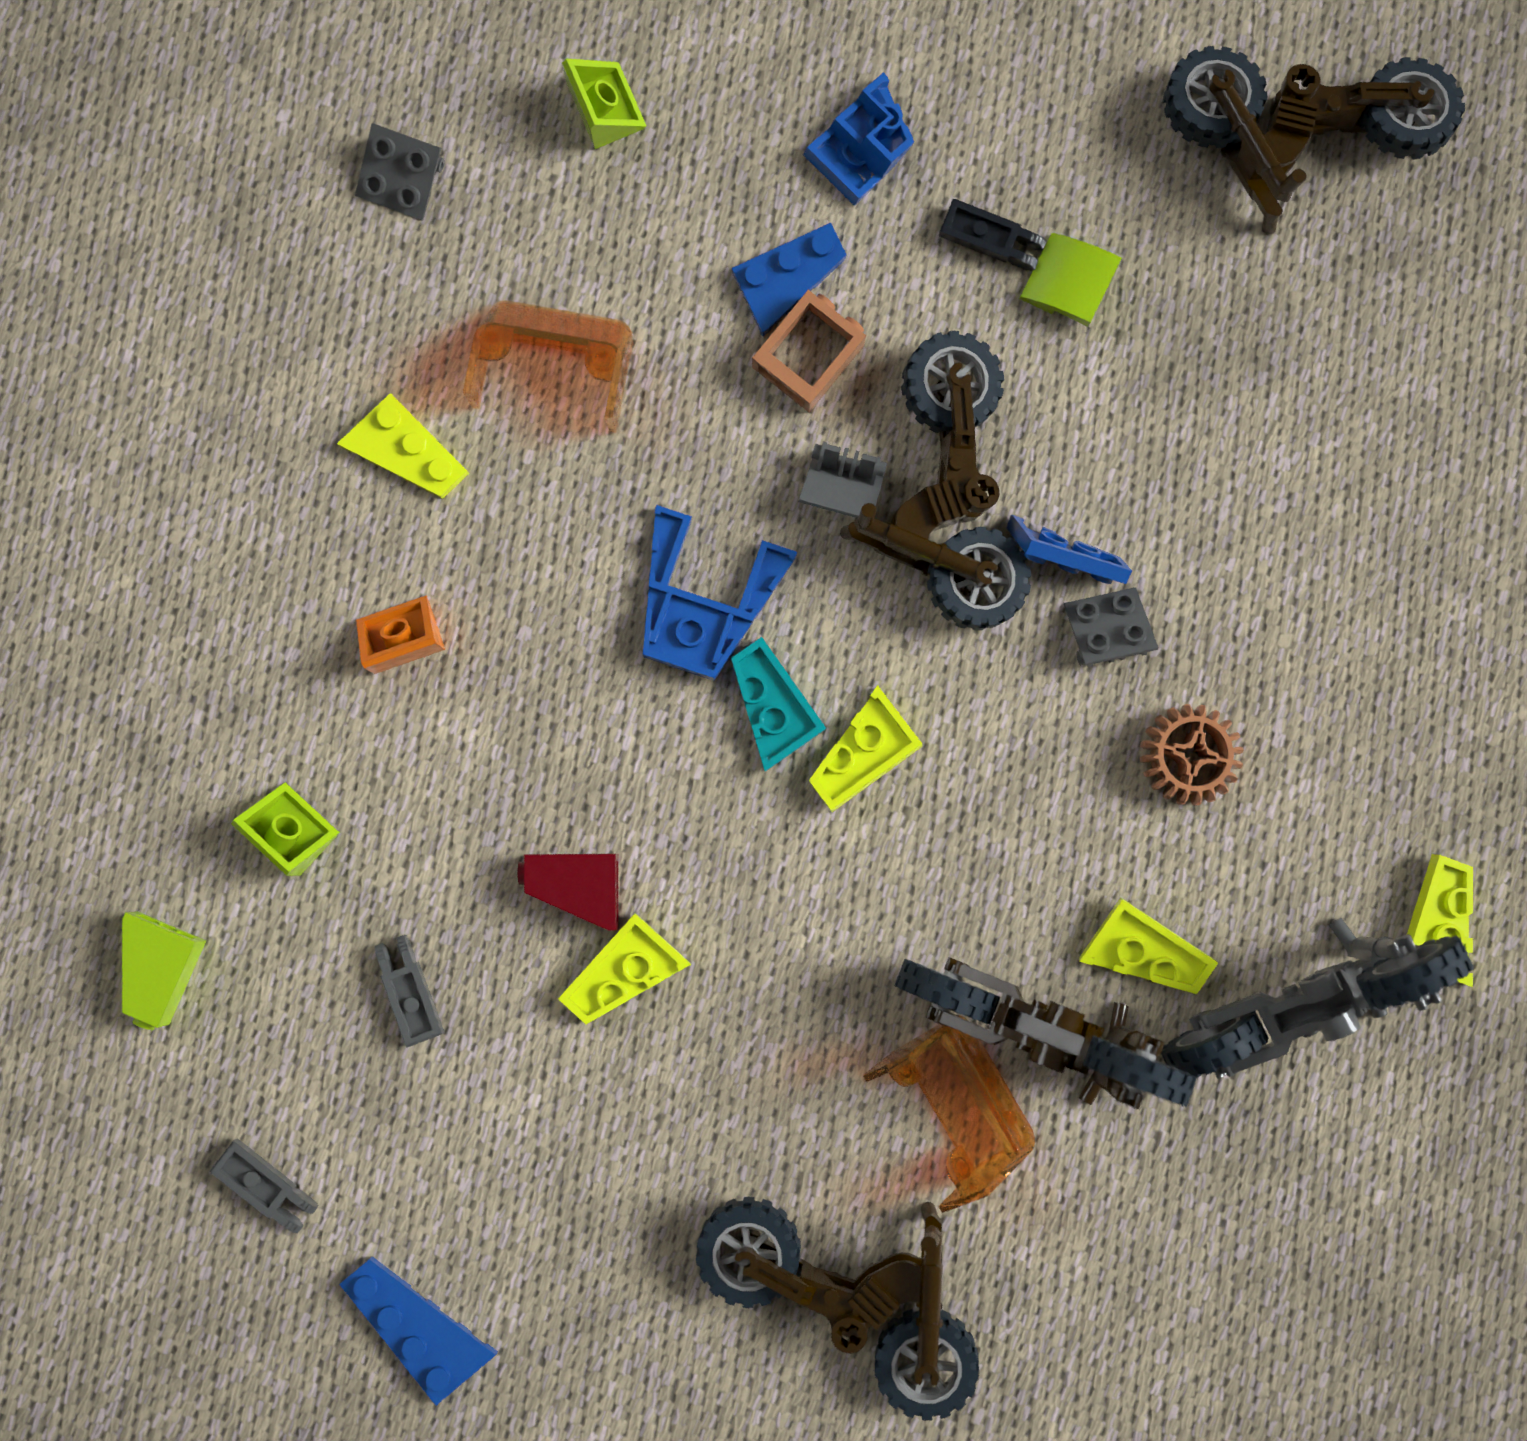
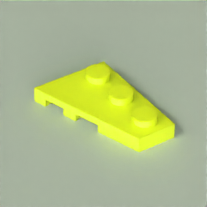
M391 393L337 443L339 447L402 477L404 480L442 499L469 474Z
M635 913L558 1000L584 1024H588L690 966L691 963Z

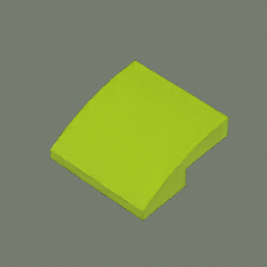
M1051 233L1038 259L1036 269L1032 271L1019 299L1050 314L1056 311L1088 327L1122 257L1084 241Z

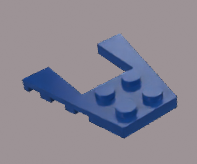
M656 505L643 657L714 681L796 559L797 552L762 540L739 608H735L669 586L692 521V516Z

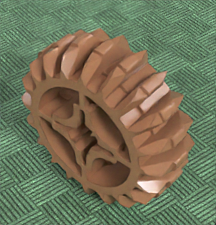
M1190 704L1182 705L1181 714L1175 707L1168 709V719L1162 715L1155 718L1159 729L1150 726L1145 730L1147 735L1154 740H1145L1140 744V747L1150 750V755L1141 756L1140 762H1151L1152 765L1151 769L1143 772L1144 776L1156 775L1158 777L1151 787L1153 790H1158L1164 785L1167 786L1163 792V798L1166 800L1171 799L1177 792L1176 800L1179 805L1186 804L1189 797L1193 806L1201 805L1202 795L1207 802L1215 801V791L1221 795L1229 791L1224 781L1235 783L1238 780V777L1230 770L1241 769L1243 766L1242 762L1234 760V755L1243 753V747L1233 748L1232 741L1240 738V734L1238 732L1227 734L1226 730L1232 723L1230 720H1225L1218 724L1220 712L1217 710L1212 711L1206 718L1207 710L1205 705L1197 706L1194 713ZM1184 724L1191 725L1190 733L1186 734L1182 744L1165 743L1175 728ZM1203 729L1212 736L1219 753L1213 752L1207 747L1205 743L1206 733L1203 732ZM1194 747V752H1198V757L1204 759L1189 763V758L1185 757V753L1178 751ZM1164 755L1177 763V776L1180 777V781L1169 772L1165 764ZM1212 765L1217 767L1208 781L1199 786L1191 785L1193 777H1197L1201 766Z

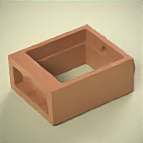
M808 290L752 357V368L810 413L864 347L866 335L863 333V327L855 319L849 316L845 319L834 310V304L822 294L816 296ZM808 310L849 341L813 386L772 355Z

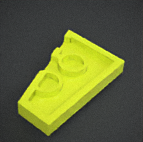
M877 685L871 693L869 700L853 718L846 732L827 754L809 779V782L829 810L834 812L923 747V744Z
M1432 854L1407 935H1411L1415 945L1418 946L1429 940L1435 939L1436 941L1441 937L1449 936L1450 938L1458 936L1469 956V953H1473V938H1469V915L1473 913V867L1442 855ZM1469 973L1465 978L1457 979V983L1473 987V973Z
M1121 897L1078 959L1082 963L1105 967L1118 973L1141 977L1154 983L1194 994L1200 991L1218 965L1215 959Z

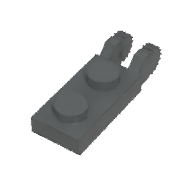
M407 935L397 937V947L405 967L394 971L391 955L385 944L376 945L374 950L383 974L380 977L405 1046L408 1048L445 1032L420 963L416 962L410 940Z
M238 1138L232 1141L210 1170L211 1174L268 1219L272 1217L293 1233H299L303 1224L297 1216L281 1207L284 1201L289 1199L302 1211L313 1214L318 1208V1203L302 1190L295 1188L297 1185Z

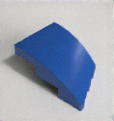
M884 72L864 88L858 99L839 114L831 126L807 146L803 153V156L854 206L889 173L914 144L911 132L903 122V113L899 103L894 104L888 89L889 79Z

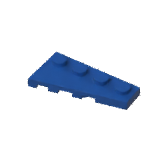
M373 1256L339 1284L436 1406L498 1353L488 1343H483L471 1334L472 1331L463 1324L455 1322L442 1312L440 1307L431 1300H426L414 1291L410 1284Z

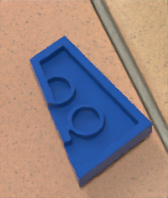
M831 223L732 268V274L763 337L772 329L773 325L793 309L808 290L815 289L846 260L847 254Z
M1011 514L1006 528L1025 552L1024 556L1029 560L1040 564H1045L1046 560L1058 563L1059 568L1072 574H1078L1080 570L1091 573V577L1105 584H1111L1113 580L1127 584L1132 570L1121 557L1081 541H1074L1072 546L1068 545L1069 542L1062 536L1057 535L1055 531L1042 527L1041 532L1038 533L1028 529L1023 523V518Z

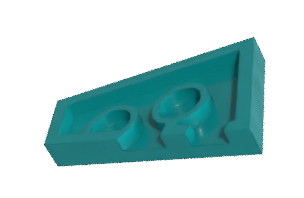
M762 637L731 658L765 772L827 729Z

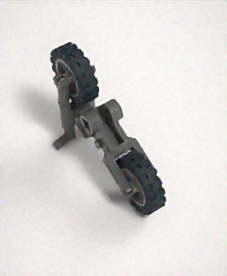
M1339 918L1330 923L1329 927L1346 949L1348 957L1360 960L1355 962L1349 960L1318 970L1314 974L1302 979L1298 983L1300 988H1297L1296 984L1287 986L1281 990L1283 995L1276 998L1258 992L1214 1010L1198 1013L1189 1019L1193 1030H1188L1180 1034V1037L1169 1041L1167 1045L1163 1046L1161 1055L1166 1065L1197 1078L1202 1074L1208 1075L1211 1073H1215L1217 1079L1224 1077L1226 1074L1228 1077H1231L1239 1071L1288 1054L1292 1041L1299 1037L1307 1038L1321 1031L1326 1041L1344 1038L1361 1028L1357 1018L1363 1016L1369 1009H1371L1373 1018L1387 1015V1008L1390 1006L1394 1008L1408 1003L1415 1004L1418 1011L1428 1009L1427 1005L1442 1002L1438 993L1441 991V988L1450 987L1458 982L1457 979L1465 978L1474 967L1458 936L1450 938L1449 936L1441 937L1436 941L1435 939L1429 940L1419 946L1415 945L1411 935L1401 936L1396 939L1389 937L1356 938L1344 920ZM1255 1010H1258L1262 1018V1021L1273 1041L1272 1043L1267 1044L1269 1037Z

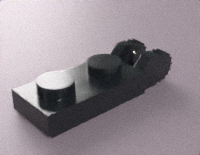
M957 199L952 200L938 235L941 238L1005 263L1008 261L1012 265L1027 271L1035 270L1038 260L1031 255L1012 248L1015 240L1021 245L1038 251L1044 249L1046 240L1042 236L1021 228V224Z

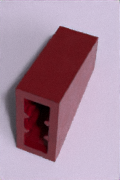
M524 854V862L518 863L517 879L518 885H524L525 894L608 931L619 929V854Z

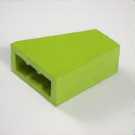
M125 912L122 918V1013L133 1017L132 1023L146 1030H154L155 1027L159 1028L170 1025L207 940L141 912Z

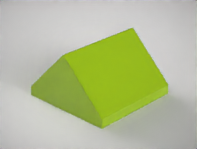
M568 58L562 62L567 86L595 149L644 130L647 127L619 62Z
M286 782L240 814L231 823L286 876H301L340 833Z

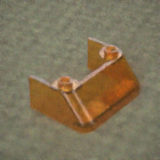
M504 300L495 303L489 309L473 337L463 394L471 407L480 408L488 362L499 361L505 358L511 350L512 342L585 354V366L593 378L611 382L604 418L609 432L617 433L633 347V336L629 326L617 319Z
M956 1015V1016H958V1017H960V1018H963V1019L967 1020V1019H966L965 1017H963V1016ZM938 1024L892 1051L863 1075L866 1083L887 1073L902 1087H909L918 1083L955 1148L947 1156L946 1172L956 1189L938 1206L942 1213L989 1196L1034 1149L1035 1136L1029 1122L981 1040L952 1027Z

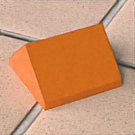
M427 595L356 619L361 664L364 669L374 674L445 650Z

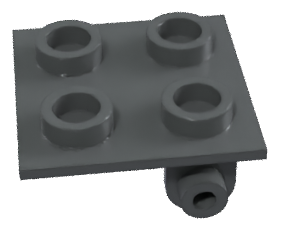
M372 123L355 196L423 220L435 173H441L444 167L445 159L440 157L442 148Z
M823 442L822 445L815 443L810 467L798 502L855 518L859 516L864 504L871 503L876 506L887 462L880 461L881 457L879 456L874 457L863 454L860 461L858 460L860 451L857 450L854 459L847 457L849 448L845 447L843 456H841V447L827 444V442Z
M1136 587L1064 603L1080 650L1076 652L1080 666L1085 665L1090 668L1096 663L1105 661L1112 663L1115 659L1125 660L1126 657L1137 654L1144 656L1147 655V652L1159 649Z

